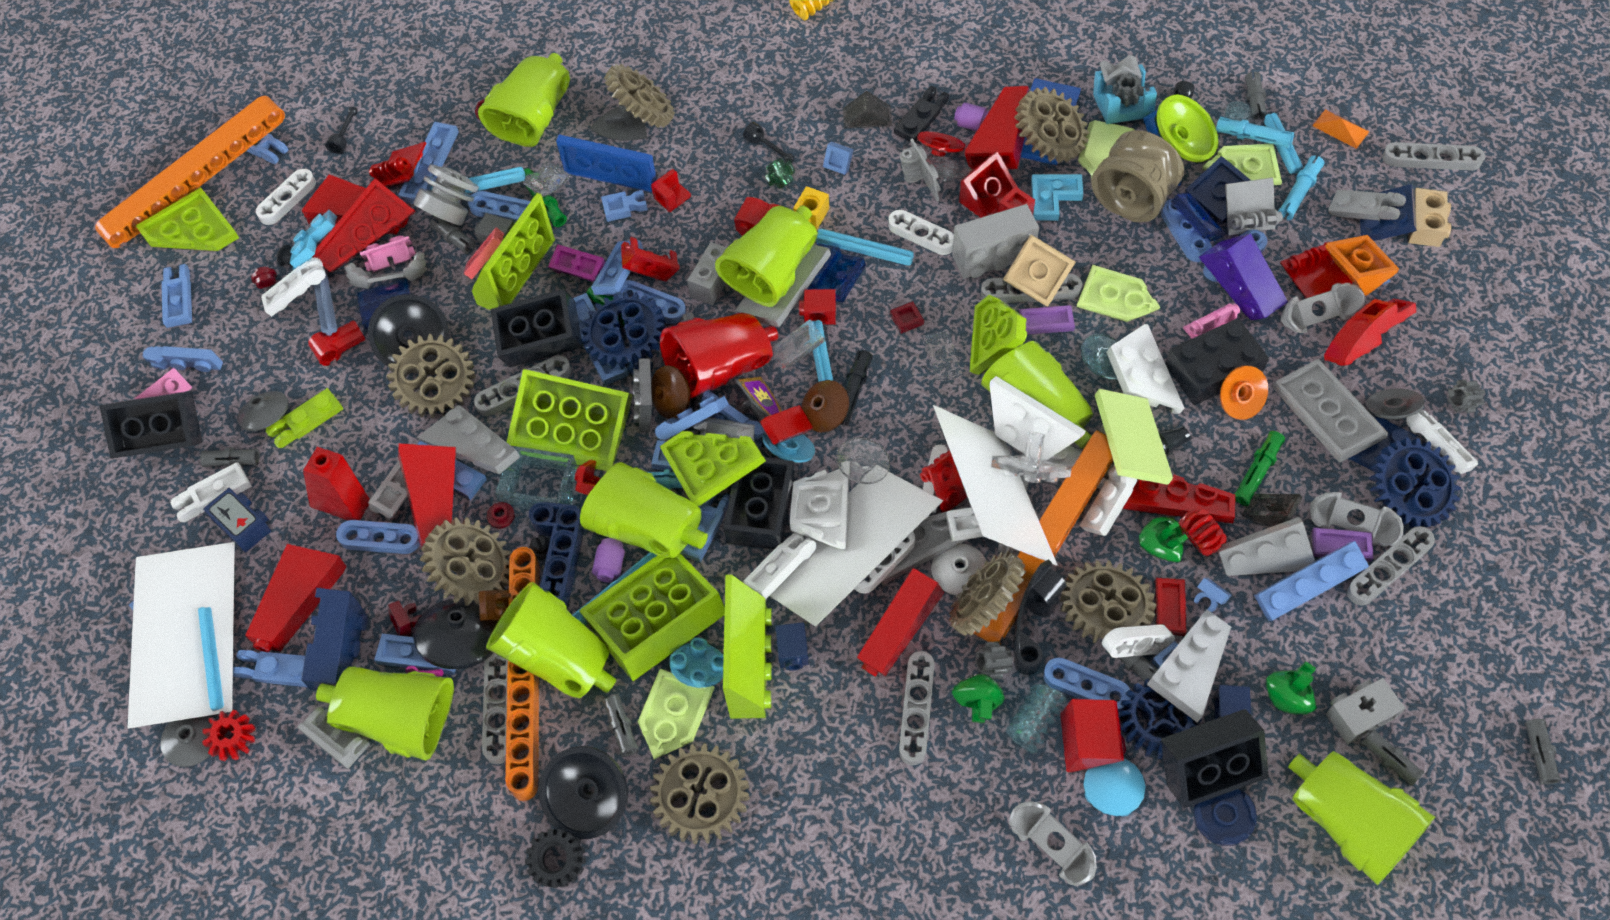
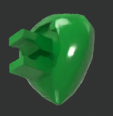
M1159 517L1151 520L1142 529L1138 537L1140 547L1148 554L1169 562L1181 561L1184 542L1188 539L1181 529L1180 523L1174 518Z
M1305 661L1297 670H1280L1271 673L1266 678L1265 684L1272 704L1278 710L1287 714L1306 715L1317 709L1316 699L1310 683L1313 681L1311 674L1316 668Z
M985 674L970 675L956 684L952 690L953 697L960 706L972 708V722L982 724L985 723V719H992V711L1001 706L1005 700L1000 686L994 679Z

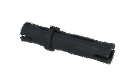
M858 350L853 366L847 371V381L844 388L849 396V409L840 425H844V422L846 426L849 425L861 387L868 379L867 371L873 359V355L868 351Z

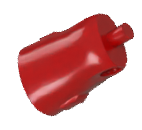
M744 312L709 320L693 318L692 320L683 321L675 326L663 329L660 337V350L665 366H674L685 375L690 388V398H693L708 390L712 391L722 385H726L729 380L738 375L756 370L767 364L773 356L770 342L778 339V331L774 326L763 328L753 315Z

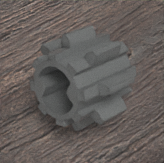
M1129 73L1128 75L1118 77L1117 84L1113 85V94L1120 98V104L1128 107V105L1134 106L1138 103L1139 97L1144 95L1141 78L1134 77Z
M1466 379L1458 380L1457 385L1448 389L1449 399L1447 401L1453 405L1452 408L1455 409V412L1465 410L1466 413L1476 412V407L1484 405L1485 399H1483V394H1485V390L1480 388L1481 385L1476 380L1469 382Z
M999 641L986 642L985 647L979 648V651H976L975 664L977 665L978 673L988 675L992 679L1003 678V674L1009 673V670L1013 668V657L1010 648L1000 646Z

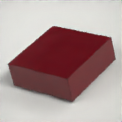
M913 301L890 310V316L901 334L924 325L925 320Z

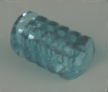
M1042 684L1032 685L1030 694L1024 698V704H1021L1018 708L1019 713L1013 716V723L1007 726V734L1024 750L1037 753L1039 749L1033 742L1043 744L1044 738L1039 732L1049 734L1050 728L1045 722L1055 724L1056 719L1050 713L1060 714L1062 709L1056 703L1065 705L1067 703L1066 697L1049 686Z

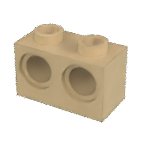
M1415 188L1417 231L1408 233V243L1440 247L1444 238H1448L1451 232V223H1448L1451 203L1447 202V192Z

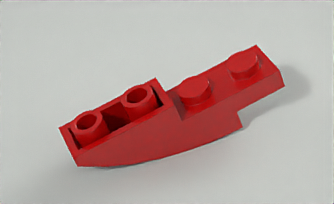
M1395 298L1388 302L1374 299L1360 309L1337 333L1324 354V360L1334 362L1340 366H1346L1362 355L1371 352L1372 349L1382 344L1381 334L1387 332L1388 329L1396 324L1404 322L1406 318L1416 313V303Z

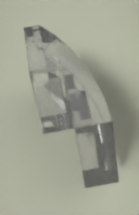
M553 162L542 164L537 173L527 175L523 184L535 193L545 197L562 187L571 178V175Z

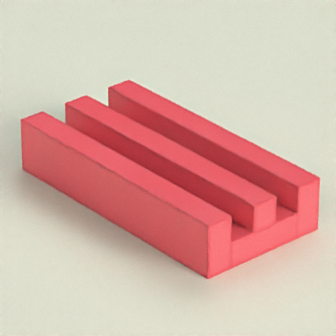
M495 228L468 260L463 274L470 279L474 278L501 244L504 236L501 230Z

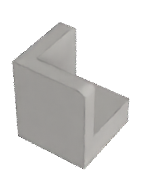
M1132 55L1127 56L1116 65L1105 60L1100 63L1105 83L1112 86L1117 84L1118 77L1128 75V73L1134 77L1142 78L1137 59Z

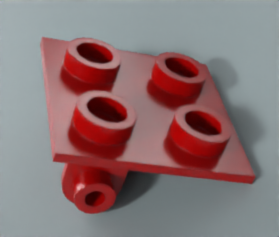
M422 142L393 151L389 160L383 161L381 164H373L369 169V175L377 179L385 187L408 182L414 176V169L422 158V152L427 143Z
M1328 242L1280 261V264L1305 299L1331 291L1332 286L1337 283L1353 284L1335 264L1325 246Z
M950 450L935 458L934 464L931 463L929 466L922 468V473H920L921 479L926 483L928 481L932 482L937 498L943 500L939 505L942 513L952 510L968 497Z

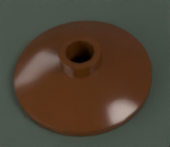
M674 366L659 368L651 381V397L654 407L660 415L667 419L672 417L678 418L677 415L686 411L690 403L688 381L685 375Z
M833 380L820 381L814 384L805 394L801 408L813 426L811 430L820 433L829 432L837 428L845 419L849 409V396L846 389L838 382Z

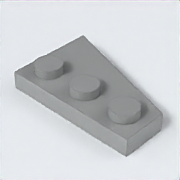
M1300 517L1228 542L1217 550L1227 576L1294 572L1315 562L1307 533Z

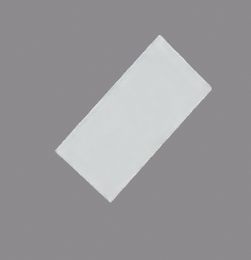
M933 405L982 535L1044 561L1049 559L1052 561V564L1057 565L1006 442L995 436V432Z
M876 466L849 492L846 549H839L813 539L817 544L815 551L809 559L803 560L773 591L770 597L816 627L943 500Z
M235 542L136 557L128 729L219 714L220 711L225 713L232 711ZM201 607H210L212 609L224 707L216 711H212L209 705L198 609Z

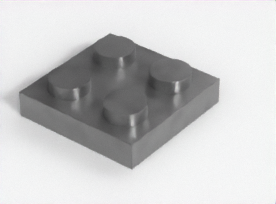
M639 359V369L633 370L634 423H639V433L650 432L651 371L650 359Z

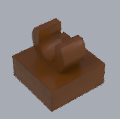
M509 590L479 591L480 621L500 620L509 606V598H511Z

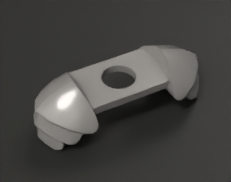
M420 251L415 254L414 260H411L403 271L372 276L371 272H365L360 267L356 268L353 263L344 266L346 270L345 276L350 280L348 283L364 289H369L371 282L406 277L412 282L421 277L428 269L425 267L427 260L424 259V252Z
M1337 283L1332 286L1331 291L1299 301L1298 296H1296L1286 304L1281 315V322L1285 327L1294 332L1307 333V326L1337 316L1342 320H1347L1354 316L1364 307L1365 295L1357 285ZM1316 301L1324 304L1325 311L1321 316H1316L1312 312V305Z
M1339 492L1324 493L1311 502L1310 514L1316 526L1329 529L1331 524L1352 531L1371 532L1372 544L1383 547L1394 546L1403 536L1401 518L1388 507L1383 506L1382 509L1345 499L1341 497L1342 493ZM1353 509L1361 510L1365 515L1364 520L1359 524L1350 523L1347 519L1349 511Z
M1028 801L1019 804L1013 809L1009 819L1012 831L1018 834L1019 839L1022 841H1026L1030 837L1063 868L1059 873L1062 879L1074 886H1079L1093 879L1097 865L1096 856L1087 842L1082 844L1050 814L1051 809L1038 802ZM1051 832H1059L1063 835L1065 845L1061 850H1055L1050 847L1048 836Z

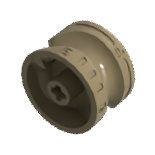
M1132 130L1125 132L1116 140L1110 149L1109 157L1104 159L1094 171L1091 185L1095 196L1107 210L1132 222H1148L1160 213L1167 201V196L1176 189L1182 180L1184 165L1178 152L1163 138L1150 132Z

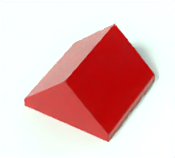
M998 152L990 155L963 178L960 183L959 202L980 218L998 213L999 201L1015 186L1017 187Z
M1072 699L1060 713L1066 772H1076L1124 761L1117 701Z

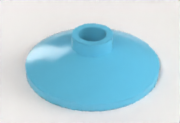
M766 432L763 434V443L766 448L782 460L802 463L811 460L815 454L813 443L803 434L775 445L772 444Z

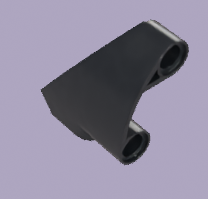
M1049 559L1041 563L1033 574L1019 608L1013 637V657L1015 668L1023 675H1032L1039 670L1043 652L1037 643L1020 630L1022 618L1028 609L1041 617L1051 615L1056 608L1058 595L1066 588L1064 579L1051 568L1052 561ZM1031 655L1035 658V661L1026 662L1021 656Z

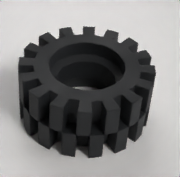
M548 829L546 833L540 832L537 839L533 838L530 843L533 844L531 849L527 848L526 853L529 854L528 859H525V865H529V869H527L528 874L534 877L533 880L536 883L546 887L558 888L569 886L568 883H574L577 880V874H582L584 870L581 868L582 863H586V858L583 857L585 849L581 847V841L574 837L573 834L560 829ZM560 846L566 852V863L560 870L551 871L545 864V855L550 848Z

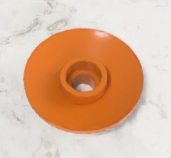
M1241 366L1234 369L1225 378L1221 387L1220 401L1222 408L1230 417L1239 420L1255 416L1263 408L1267 400L1268 382L1263 372L1256 367Z

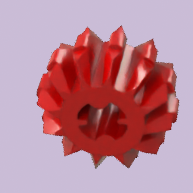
M1197 506L1195 509H1191L1179 520L1184 534L1187 535L1188 540L1202 555L1209 556L1212 553H1216L1227 541L1226 535L1218 523L1202 507Z
M232 710L229 716L224 711H220L218 721L214 718H209L208 721L212 727L202 729V733L208 736L202 741L203 746L210 747L208 754L212 757L218 755L221 761H226L229 755L232 759L238 760L239 750L246 754L249 753L250 750L245 744L254 743L256 740L254 736L250 735L256 729L253 724H248L250 718L246 714L239 717L237 710ZM228 731L234 734L230 740L224 737Z

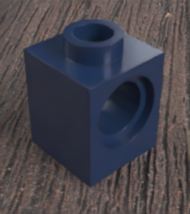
M804 622L775 625L780 668L796 671L802 669L803 665H809Z
M1218 686L1214 693V719L1246 709L1251 714L1250 687Z

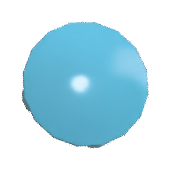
M700 637L694 638L690 643L681 646L671 654L669 662L671 673L678 681L687 686L696 688L711 687L723 679L724 655L718 649L709 645L705 639Z
M1125 758L1124 761L1089 768L1085 773V798L1093 807L1104 814L1128 816L1139 807L1144 799L1146 786L1143 775L1136 765Z

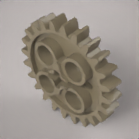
M623 64L611 66L604 77L606 80L604 83L609 86L607 90L614 93L612 97L619 100L618 104L624 105L626 111L631 112L635 118L640 117L643 123L647 121L651 126L655 124L658 128L660 126L664 128L674 118L675 112L673 111L674 107L670 105L671 101L665 98L667 95L659 91L661 88L653 85L652 80H649L645 74H639L636 69L633 71L629 66L625 67Z
M1044 87L1042 90L1036 88L1034 91L1030 90L1019 101V106L1015 109L1018 114L1014 118L1020 121L1016 128L1023 130L1019 136L1028 139L1025 145H1033V153L1039 150L1040 158L1047 155L1049 162L1056 159L1058 163H1061L1063 160L1068 162L1071 159H1075L1086 148L1085 144L1089 141L1086 136L1089 134V131L1084 129L1088 123L1081 120L1084 114L1076 111L1079 106H1072L1071 98L1066 101L1063 92L1058 96L1054 88L1050 92L1047 87Z
M429 334L427 341H424L419 335L418 343L416 344L410 339L408 340L409 348L406 349L399 346L401 356L397 354L392 355L396 364H388L389 370L393 373L387 374V378L389 381H392L388 384L390 391H395L392 394L395 400L401 399L399 402L401 408L409 405L408 410L410 414H413L418 409L420 417H423L426 411H428L431 418H434L436 411L445 416L446 408L454 409L455 403L463 405L461 397L471 396L466 388H474V382L470 380L475 378V372L470 370L474 365L473 361H467L470 358L468 351L462 353L463 347L461 344L454 347L452 338L445 343L443 335L440 334L436 341L433 339L432 334ZM429 355L438 356L433 362L425 361ZM453 371L457 373L452 379L444 378L447 372ZM410 373L419 374L415 380L406 379ZM430 374V375L433 376V375L436 374V377H434V378L431 377V376L427 377V375ZM434 389L438 391L434 397L425 396L429 390Z
M457 517L451 523L445 520L441 526L437 525L425 539V544L421 548L424 554L421 556L420 561L426 563L422 568V572L431 573L427 582L436 581L437 585L434 590L444 589L443 598L445 599L450 594L454 595V603L456 604L461 598H464L466 606H469L473 599L478 606L479 591L503 590L509 583L507 580L509 579V560L507 558L511 551L502 549L506 541L498 542L496 539L499 533L496 532L491 535L489 533V525L484 529L480 528V520H477L474 525L470 524L468 517L462 523H460Z
M1007 551L1006 553L1001 552L998 557L994 555L990 562L986 560L983 568L980 569L978 567L976 573L969 577L965 585H962L963 591L956 595L958 600L951 605L954 608L949 613L951 616L949 619L951 626L964 636L967 634L972 636L975 631L979 633L983 625L987 628L990 620L994 619L996 621L998 614L1004 612L1007 604L1014 600L1012 595L1020 590L1017 586L1023 582L1024 579L1021 577L1026 572L1023 569L1025 567V564L1022 563L1023 561L1014 553Z
M1096 560L1092 568L1086 562L1083 570L1076 567L1074 574H1068L1065 582L1066 588L1061 593L1060 602L1063 603L1061 612H1067L1065 621H1074L1073 631L1080 628L1083 629V638L1089 634L1093 635V643H1096L1099 638L1104 639L1115 628L1148 626L1154 619L1156 603L1152 601L1155 594L1147 593L1150 584H1140L1143 576L1133 577L1132 568L1126 572L1123 571L1122 563H1119L1114 568L1109 560L1106 566H1102L1099 560Z
M703 743L701 751H696L694 744H691L690 753L687 754L682 748H679L680 757L677 759L671 754L668 755L671 763L669 766L660 763L659 766L663 775H653L654 780L659 784L650 786L651 792L658 795L650 799L652 806H659L653 813L656 818L663 817L659 822L662 828L670 825L668 831L670 836H674L680 831V840L682 842L687 839L688 835H691L693 844H697L699 836H703L708 844L711 834H715L720 840L722 839L720 830L723 828L730 833L733 832L730 825L731 821L741 823L737 812H747L746 806L741 803V801L750 800L749 793L743 791L749 788V783L747 780H741L746 776L745 770H736L739 767L738 759L729 762L731 757L729 751L720 756L718 746H715L711 752H708L706 743ZM696 769L699 771L698 776L694 779L684 778L688 770ZM711 769V772L709 773L704 782V775L706 773V770ZM717 779H725L727 781V785L722 789H714L712 787V784ZM704 783L703 787L706 794L699 795L693 818H688L696 803L694 791L700 792ZM685 797L688 799L684 807H673V802L677 798ZM706 807H714L716 809L715 815L711 818L701 816V812Z

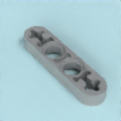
M1394 142L1386 146L1382 158L1386 164L1394 167L1477 170L1482 165L1485 154L1480 148L1475 146ZM1422 153L1427 159H1418L1414 154ZM1441 154H1446V155L1450 156V157L1452 158V160H1451V161L1443 160V159L1440 157V155H1441Z
M1068 274L1053 300L1077 298L1082 289L1081 279L1074 274ZM1003 278L987 279L981 287L982 299L990 294L999 298L1004 303L1036 301L1025 293H1013L1011 290L1013 286L1005 282ZM1066 284H1071V286L1074 287V289L1069 290ZM1003 287H1007L1006 294H1004ZM989 288H994L996 294H991Z
M563 356L551 357L526 369L544 374V371L547 370L549 375L566 379L571 374L569 361ZM559 365L563 370L558 372L555 366ZM522 372L479 392L474 398V405L478 413L483 416H491L514 405L517 393L511 397L505 396L504 393L511 387L519 389ZM499 393L501 401L498 400L496 394ZM488 399L491 405L486 407L483 401Z
M1419 526L1411 529L1351 582L1347 588L1348 598L1353 603L1361 606L1371 603L1431 549L1435 542L1434 534L1426 527ZM1416 538H1424V543H1420L1414 550L1410 547ZM1402 552L1406 555L1408 562L1404 564L1398 563L1394 559L1393 553ZM1374 570H1385L1389 576L1388 580L1382 581L1376 578ZM1369 581L1372 586L1367 590L1366 594H1357L1358 588H1363Z
M924 651L913 653L909 657L899 754L902 761L911 766L922 763L927 750L934 659L929 653ZM919 660H924L925 665L929 666L924 667L923 679H917L918 668L915 665L918 664ZM915 687H921L926 691L927 696L923 700L917 701L910 696V691ZM912 715H918L923 718L924 725L919 729H913L907 724V719ZM911 736H917L916 748L921 750V752H916L915 757H910L909 751L904 750L910 748Z
M495 653L487 658L484 664L482 752L490 763L501 764L506 761L508 660ZM497 660H502L506 664L500 668L502 679L497 678V671L492 667L497 665ZM499 686L506 688V694L502 699L493 700L491 698L493 689ZM498 714L504 715L505 723L501 727L492 728L490 726L492 717ZM493 735L499 736L498 742L504 748V750H499L497 756H494L492 751H490V749L495 748V738Z

